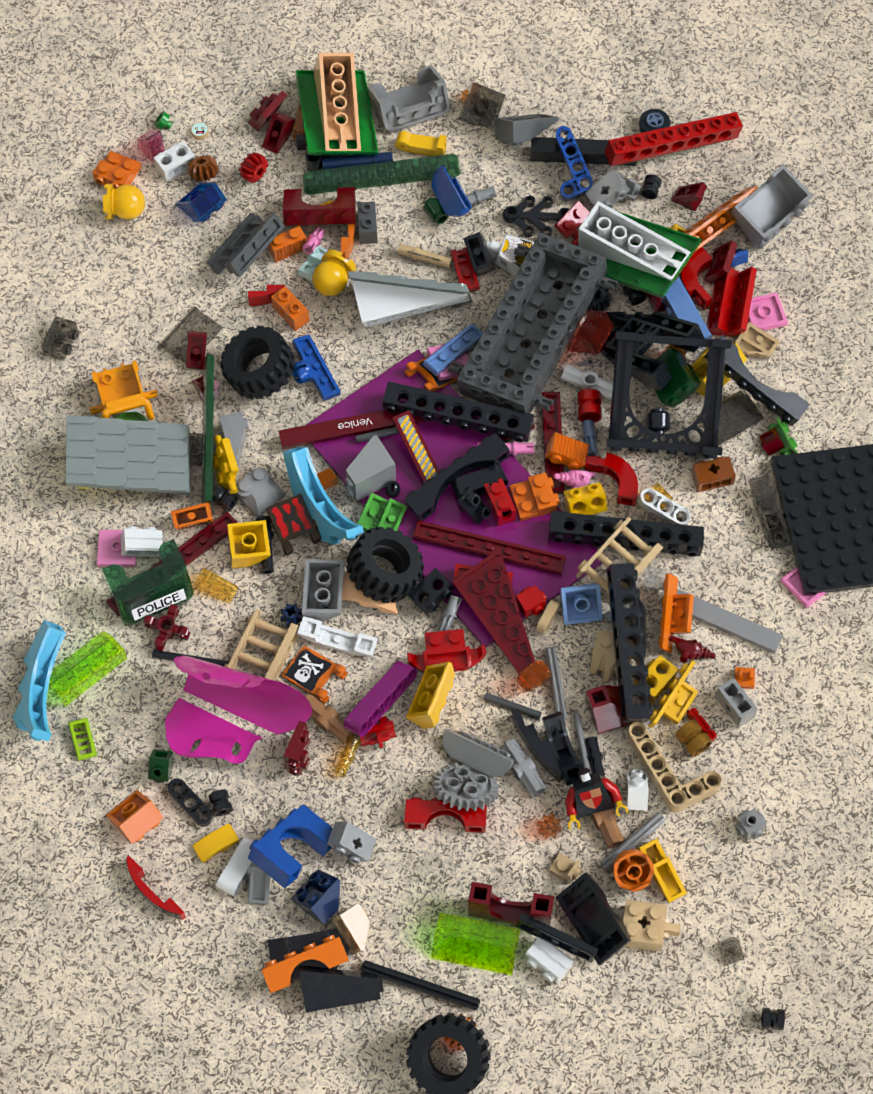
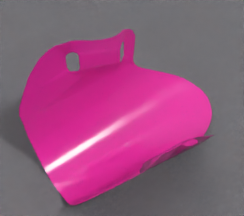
M179 656L173 659L176 667L188 674L183 691L278 735L296 729L299 721L306 722L312 714V707L308 699L298 690L282 682L189 656ZM181 698L177 699L165 719L166 739L170 748L176 754L189 758L215 757L225 759L230 763L239 764L247 759L254 743L262 739V737L244 730ZM201 739L198 748L191 751L194 742ZM236 742L241 745V750L237 756L231 752Z

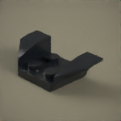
M337 928L267 940L270 960L276 959L277 962L284 960L283 955L295 951L296 954L303 952V947L314 942L316 946L324 943L322 939L333 934L335 938L340 937L346 954H348L350 949ZM306 960L294 968L291 977L293 979L300 978L299 966L328 967L318 960ZM339 965L330 969H338Z

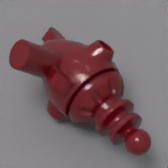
M674 636L669 638V641L675 643L677 650L681 653L680 662L686 663L688 659L696 660L700 657L702 659H708L709 657L714 659L716 657L714 652H711L709 649L707 650L705 647L703 649L702 645L695 639L685 640Z

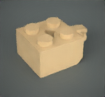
M626 899L623 923L631 941L625 947L661 951L663 938H668V935L679 936L681 925L670 923V919L666 918L667 905ZM641 923H645L646 928H642Z

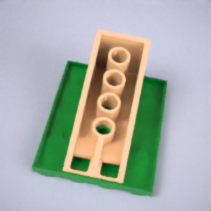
M319 53L313 70H296L297 91L307 154L314 156L378 154L365 71L355 70L354 53Z

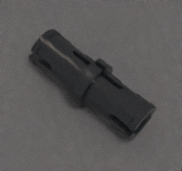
M595 736L585 739L592 774L600 773L604 777L603 754L600 753L598 738Z

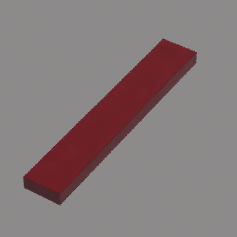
M542 392L541 396L554 401L553 406H550V411L542 408L544 469L547 477H552L554 488H552L553 494H564V483L554 478V474L564 472V465L554 464L550 459L545 458L550 437L555 432L562 435L560 392Z

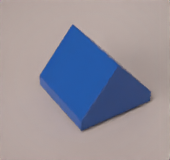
M736 249V255L732 260L731 267L748 262V250Z

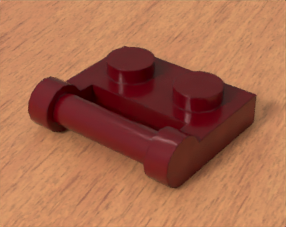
M733 240L713 250L712 264L704 279L707 283L713 284L717 278L730 272L737 243Z

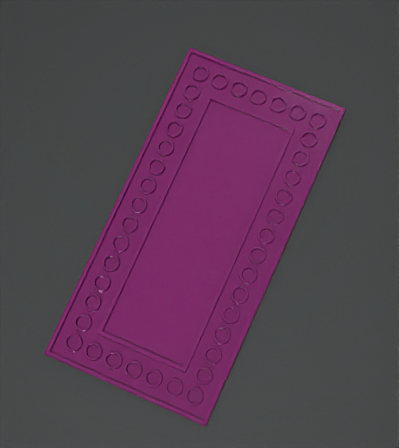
M419 349L306 425L385 410L383 409L382 401L388 381L426 390L424 385L428 382L419 372L411 377L404 373L408 369L406 364L418 362L426 357ZM450 384L436 391L437 393L461 398ZM401 399L399 402L405 403L407 400ZM438 407L435 410L442 411L444 409L442 407ZM456 411V412H454L453 414L458 416V415H461L462 413L459 412V411ZM477 415L471 417L474 420L480 419ZM433 420L416 424L439 471L451 466L455 459L466 455L470 448L477 446V442L482 443L485 437L493 435L490 433L481 434L473 429L464 430L455 425L447 426ZM395 434L379 438L395 462L396 482L399 483L401 492L399 496L391 498L387 496L384 487L374 494L388 501L391 498L406 505L405 499L407 495L421 488L423 482L400 435ZM355 436L311 445L347 487L345 478H347L346 469L370 440L357 443ZM510 454V457L500 465H502L509 483L506 485V488L514 504L509 485L528 481V477L531 475ZM476 469V470L470 471V472H468V473H465V474H463V475H466V474H469V473H472V472H475V471H478V470H481V469ZM451 484L441 495L436 511L424 520V522L566 556L562 575L504 562L507 572H513L512 589L515 598L524 588L536 585L539 590L544 591L547 597L546 604L551 599L560 595L561 588L571 587L587 575L584 572L579 578L576 577L580 571L578 566L584 560L588 562L598 551L589 544L575 545L570 542L556 543L548 540L551 513L520 521L516 510L515 521L497 526L491 512L487 519H483L480 524H475L466 513L459 509L460 506L456 502L457 498ZM391 486V492H395V486ZM484 494L480 495L481 501L489 507ZM369 496L359 501L363 507H365ZM557 505V512H563ZM408 508L406 509L397 530L403 532L404 536H409L412 539L411 542L413 544L416 543L418 546V552H421L423 557L421 561L424 562L422 575L424 578L436 568L454 586L452 581L456 564L475 566L486 558L413 540L418 520ZM506 511V512H503L502 514H503V516H506V515H508L509 513H508V511ZM596 559L590 567L596 569L602 563ZM443 582L437 584V590L443 587ZM455 587L452 595L462 599L456 616L481 645L485 644V647H488L495 641ZM449 598L443 599V601L448 604ZM520 612L522 621H524L525 618H524V616L522 615V613Z

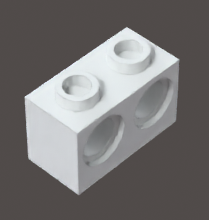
M182 141L179 144L173 145L168 150L160 152L153 158L156 169L167 182L187 171L188 163L191 162V159H195V155L186 143Z

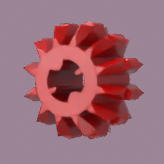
M249 153L244 158V161L240 163V176L248 182H258L264 173L267 172L268 160L259 153Z

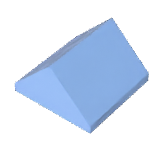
M598 583L561 588L560 603L564 625L603 620L601 592Z

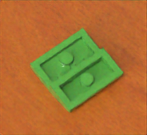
M371 493L357 524L363 526V531L376 527H384V529L390 527L397 531L407 506L391 498L388 501Z

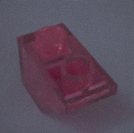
M151 129L137 138L139 149L151 162L154 161L153 157L165 151L162 134L159 130Z

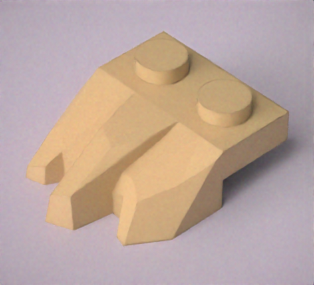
M598 630L590 661V675H595L598 671H601L602 684L609 683L612 674L616 675L618 680L613 633ZM626 639V643L634 647L633 641ZM628 658L629 664H631L632 658Z

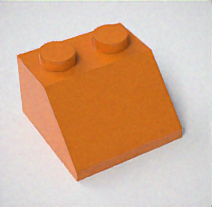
M138 790L106 814L110 822L132 844L141 840L145 833L157 827L160 821L164 819L153 802Z

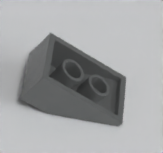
M531 114L495 118L496 140L513 146L522 145V142L530 141L557 122L559 117L546 114Z

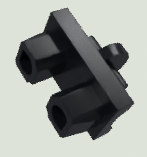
M466 487L463 495L456 501L460 506L459 509L466 513L475 524H480L483 519H487L492 511L470 487Z

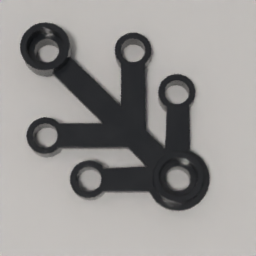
M531 195L526 196L525 200L516 207L508 206L504 209L503 219L508 223H515L523 230L525 237H532L534 235V228L527 225L522 219H528L541 233L549 231L546 235L551 236V227L546 226L540 220H560L569 210V208H561L558 213L541 212L544 208L552 207V197L545 196L539 204L533 207L535 205V198ZM526 207H533L528 212H522Z

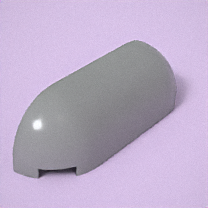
M452 729L444 730L443 746L452 758L492 777L502 776L511 769L514 759L510 758L511 754L466 732L462 731L460 735L453 732Z

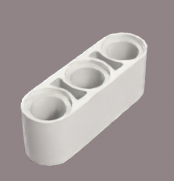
M646 488L637 496V502L642 508L668 523L685 525L690 520V512L686 508L654 489ZM643 495H650L651 502H646ZM660 503L667 506V512L661 511ZM677 513H680V514L683 515V517H684V521H683V522H680V521L677 520V518H676V514H677Z
M248 837L243 838L216 883L217 888L234 897L238 894L250 874V865L253 862L248 859L251 851L249 847L253 840Z

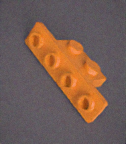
M666 573L663 582L664 598L662 599L663 609L660 619L661 633L658 639L659 648L667 653H672L673 642L669 641L670 636H673V634H691L694 601L692 594H677L678 578L670 573Z

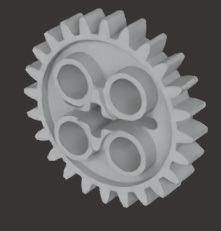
M455 763V767L449 764L447 769L442 767L441 771H437V775L434 776V795H438V800H443V804L450 803V808L458 806V810L463 807L466 811L469 808L476 811L477 807L483 810L485 805L490 807L491 802L494 803L495 798L498 796L499 784H497V779L464 763L463 766Z

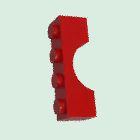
M412 797L411 799H406L405 829L425 830L432 819L447 815L459 820L465 832L485 833L487 806L485 805L483 810L477 807L476 811L472 808L466 811L463 807L458 810V806L450 808V803L443 804V800H438V798L423 800L419 797Z

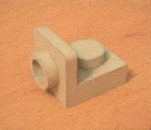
M559 853L549 868V872L570 884L572 879L577 880L581 874V862L579 860L574 862Z

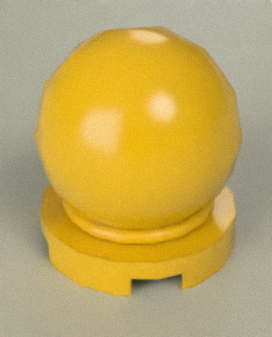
M113 184L104 185V189H107V195H103V213H107L105 220H113L115 215L121 219L131 220L142 214L146 202L140 189L129 184L120 185L116 189Z
M329 249L327 253H324L321 259L322 263L315 268L312 275L314 288L324 296H336L341 293L349 279L348 271L355 272L357 269L351 259L348 261L342 257L343 253L337 250Z

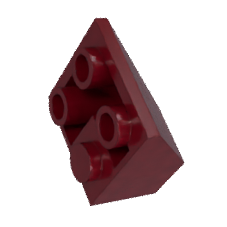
M603 685L586 691L585 701L598 735L632 724L622 723L618 686Z

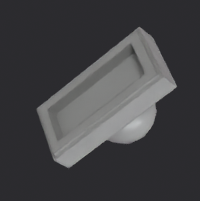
M251 863L248 903L268 904L270 876L254 863Z

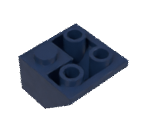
M318 869L310 875L308 881L302 887L297 889L291 900L314 920L325 925L338 911L340 880Z

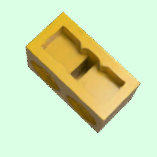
M600 482L564 491L567 513L593 515L607 511L606 493Z
M661 655L656 660L652 659L647 665L648 677H646V682L654 686L650 688V696L648 697L649 702L652 704L666 690L673 679L677 677L679 670ZM662 669L666 673L659 674L656 670ZM635 679V686H638V681Z

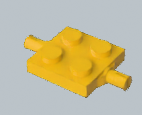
M217 435L214 437L216 451L213 455L216 482L220 487L223 486L227 490L230 489V493L234 494L238 492L235 478L239 469L229 438H221V435Z

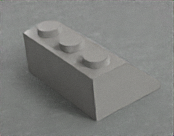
M306 559L302 602L303 616L325 622L341 615L344 560Z

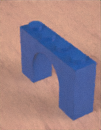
M303 804L298 809L294 808L286 819H280L272 830L268 829L260 840L256 839L249 847L251 851L248 859L285 889L298 878L303 865L282 848L280 841L289 838L301 840L323 857L332 849V847L327 845L333 827Z

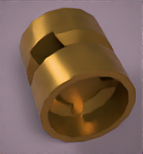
M695 719L684 724L675 734L681 744H687V751L693 758L707 750L713 742L705 732L701 733L702 727Z

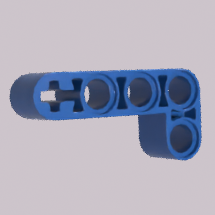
M560 126L556 130L555 139L572 177L571 180L561 185L560 196L563 200L570 201L585 195L592 187L593 181L570 128ZM561 133H563L564 135H567V136H566V141H567L566 144H565L564 138H563V137H560ZM571 148L575 151V154L570 156L566 154V150ZM574 165H580L582 167V170L577 172L574 171L572 167ZM587 181L589 186L583 188L580 186V182ZM565 188H571L573 190V193L570 195H566L563 192V190Z

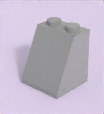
M377 435L370 439L346 469V490L349 496H353L357 502L371 493L386 487L388 482L396 481L395 462Z

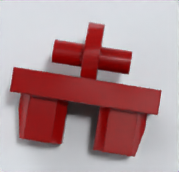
M387 716L381 717L378 720V724L374 725L365 736H359L361 746L378 744L379 749L384 748L383 742L396 737L393 720L389 721Z

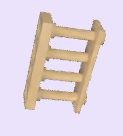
M630 517L625 521L620 520L614 527L616 531L588 562L584 560L578 566L580 571L576 577L579 578L585 572L608 592V596V582L590 567L596 559L607 568L614 564L602 553L608 545L628 563H634V569L637 570L638 576L664 548L659 543L654 547L648 546L627 528L626 525L631 521ZM620 532L644 552L643 555L645 557L642 561L634 558L614 540ZM621 582V587L627 589V584L625 582ZM608 597V599L605 602L610 606V600Z
M256 609L254 614L249 616L248 626L229 664H225V667L236 669L239 661L242 660L265 669L267 673L264 678L277 681L299 636L297 635L299 625L291 623L289 629L280 628L260 620V610ZM256 627L282 636L283 641L281 645L278 644L276 646L253 637L252 635ZM248 643L274 653L273 661L266 662L244 653Z

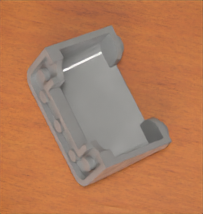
M432 65L420 69L417 74L418 83L386 93L385 87L380 83L367 86L368 94L386 130L390 132L397 131L442 116L449 111L450 103L446 82Z

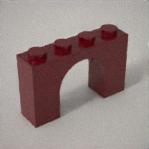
M355 187L337 188L336 200L326 205H310L303 202L302 189H284V226L356 224Z
M472 882L468 899V916L517 925L521 914L524 913L550 926L554 896L534 893L533 900L530 902H514L494 895L492 885Z

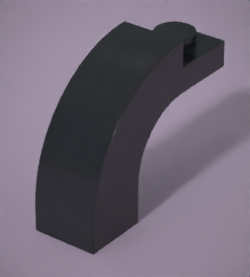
M559 711L542 717L545 729V738L549 740L561 769L562 780L568 786L572 784L574 779L579 778L578 771L582 769V764L572 748L563 714Z

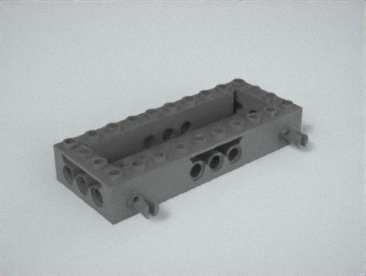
M541 232L531 249L517 244L518 249L515 248L514 255L521 256L525 260L467 363L463 365L452 360V366L449 365L448 367L449 372L459 375L457 381L460 394L485 404L529 414L535 405L550 411V406H553L554 401L540 396L599 287L614 292V287L618 285L617 280L605 277L607 274L605 256ZM557 284L563 285V288L560 290H556L553 287ZM540 313L547 314V317L544 319H540L537 316ZM525 342L531 344L529 348L521 347V345ZM508 372L515 374L512 378L505 377V374Z

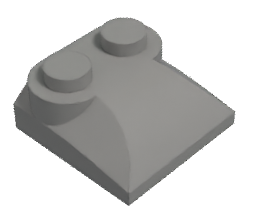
M256 468L236 484L238 492L234 493L256 517H260L266 512L267 507L276 504L286 496V493L269 476L268 471L264 468Z

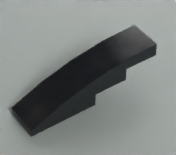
M519 709L511 711V719L530 753L558 782L562 781V772L549 740L540 741L534 724L525 726Z

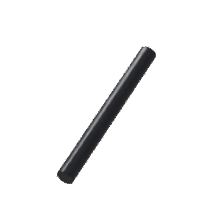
M153 650L152 652L153 658H160L166 660H173L174 658L179 656H189L203 661L218 664L221 666H225V664H229L230 662L226 660L172 653L159 650Z

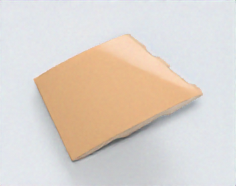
M346 571L343 580L342 600L359 602L360 606L378 608L380 612L398 613L395 603H391V601L389 603H382L381 600L376 602L371 597L362 595L363 592L355 588V583L351 582L349 578L350 573Z

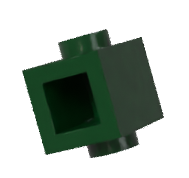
M153 749L149 757L148 779L159 783L168 782L172 774V751Z

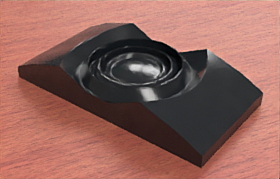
M588 873L581 875L555 897L583 942L598 949L594 958L598 965L605 963L631 941L623 921L612 910L605 893Z

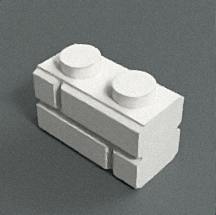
M129 526L126 529L124 528L121 533V555L160 557L163 552L162 530H156L155 527L137 529L135 526Z
M540 938L525 953L526 963L534 970L538 968L542 971V976L550 983L554 981L558 984L571 969L574 962L555 945Z

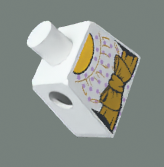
M510 235L505 236L502 244L492 240L488 250L497 253L494 263L513 276H516L525 260L521 256L514 255L515 248L518 249L517 244L531 249L534 242Z

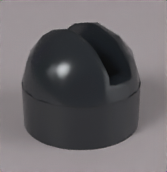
M390 481L387 483L385 491L387 496L395 498L399 496L401 488L396 481ZM391 486H395V492H391Z

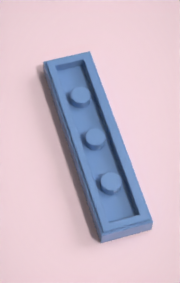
M471 323L427 358L423 365L435 376H438L452 364V360H458L474 347L480 340L483 332Z

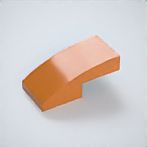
M348 224V237H341V252L343 253L342 257L345 259L349 258L354 247L356 238L355 224Z

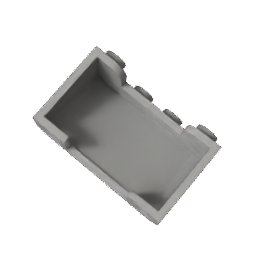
M783 164L749 197L746 196L731 210V213L755 249H762L771 238L773 239L780 232L779 228L781 226L787 227L792 222L790 218L794 215L798 217L810 204L809 199L813 195Z

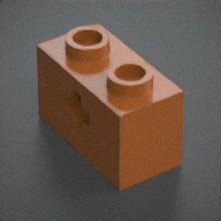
M717 457V459L706 462L699 461L692 466L691 474L697 492L733 485L736 475L730 457Z

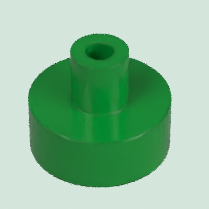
M162 111L157 117L154 126L160 130L164 126L170 129L173 124L168 121L170 115Z

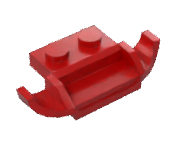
M456 629L424 633L426 651H423L421 655L407 653L408 663L421 672L425 671L426 666L445 662L452 663L454 672L466 671L477 665L486 656V647L484 644L478 648L470 649V646H465L464 630Z

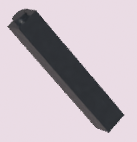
M534 137L531 139L530 161L565 163L555 138ZM575 139L585 164L610 165L604 153L609 140ZM570 148L566 150V154L571 156L575 154V151ZM636 161L620 165L636 166Z

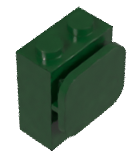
M669 347L656 359L665 362L672 379L661 391L654 390L662 404L673 408L681 404L698 389L700 379L693 367L686 362L681 352L672 347Z

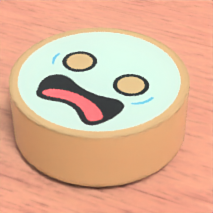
M197 122L192 125L191 133L193 138L203 140L209 135V129L204 122Z

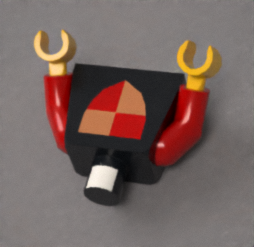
M582 768L578 771L579 778L572 781L573 787L568 790L565 798L567 817L570 818L567 826L570 830V824L573 821H576L578 829L580 828V822L576 820V815L578 818L585 817L593 813L615 808L614 804L617 805L616 814L621 817L619 813L620 807L625 808L628 814L629 809L626 805L622 804L623 799L616 784L607 778H602L600 773L591 774L589 768Z

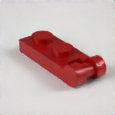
M467 247L458 251L456 249L450 250L458 282L467 284L470 292L480 290L476 273L473 270L466 249Z

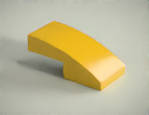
M228 823L192 846L201 862L206 863L219 852L227 851L239 842L240 839L231 824Z

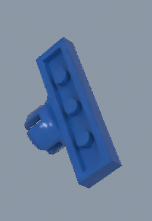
M310 334L293 339L292 344L301 361L295 362L294 369H291L293 377L297 378L295 381L300 384L308 381L313 382L323 401L340 396L341 391Z

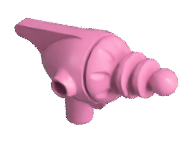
M571 470L568 473H556L554 478L559 480V482L566 483L568 487L573 489L588 485L590 478L596 474L581 470Z

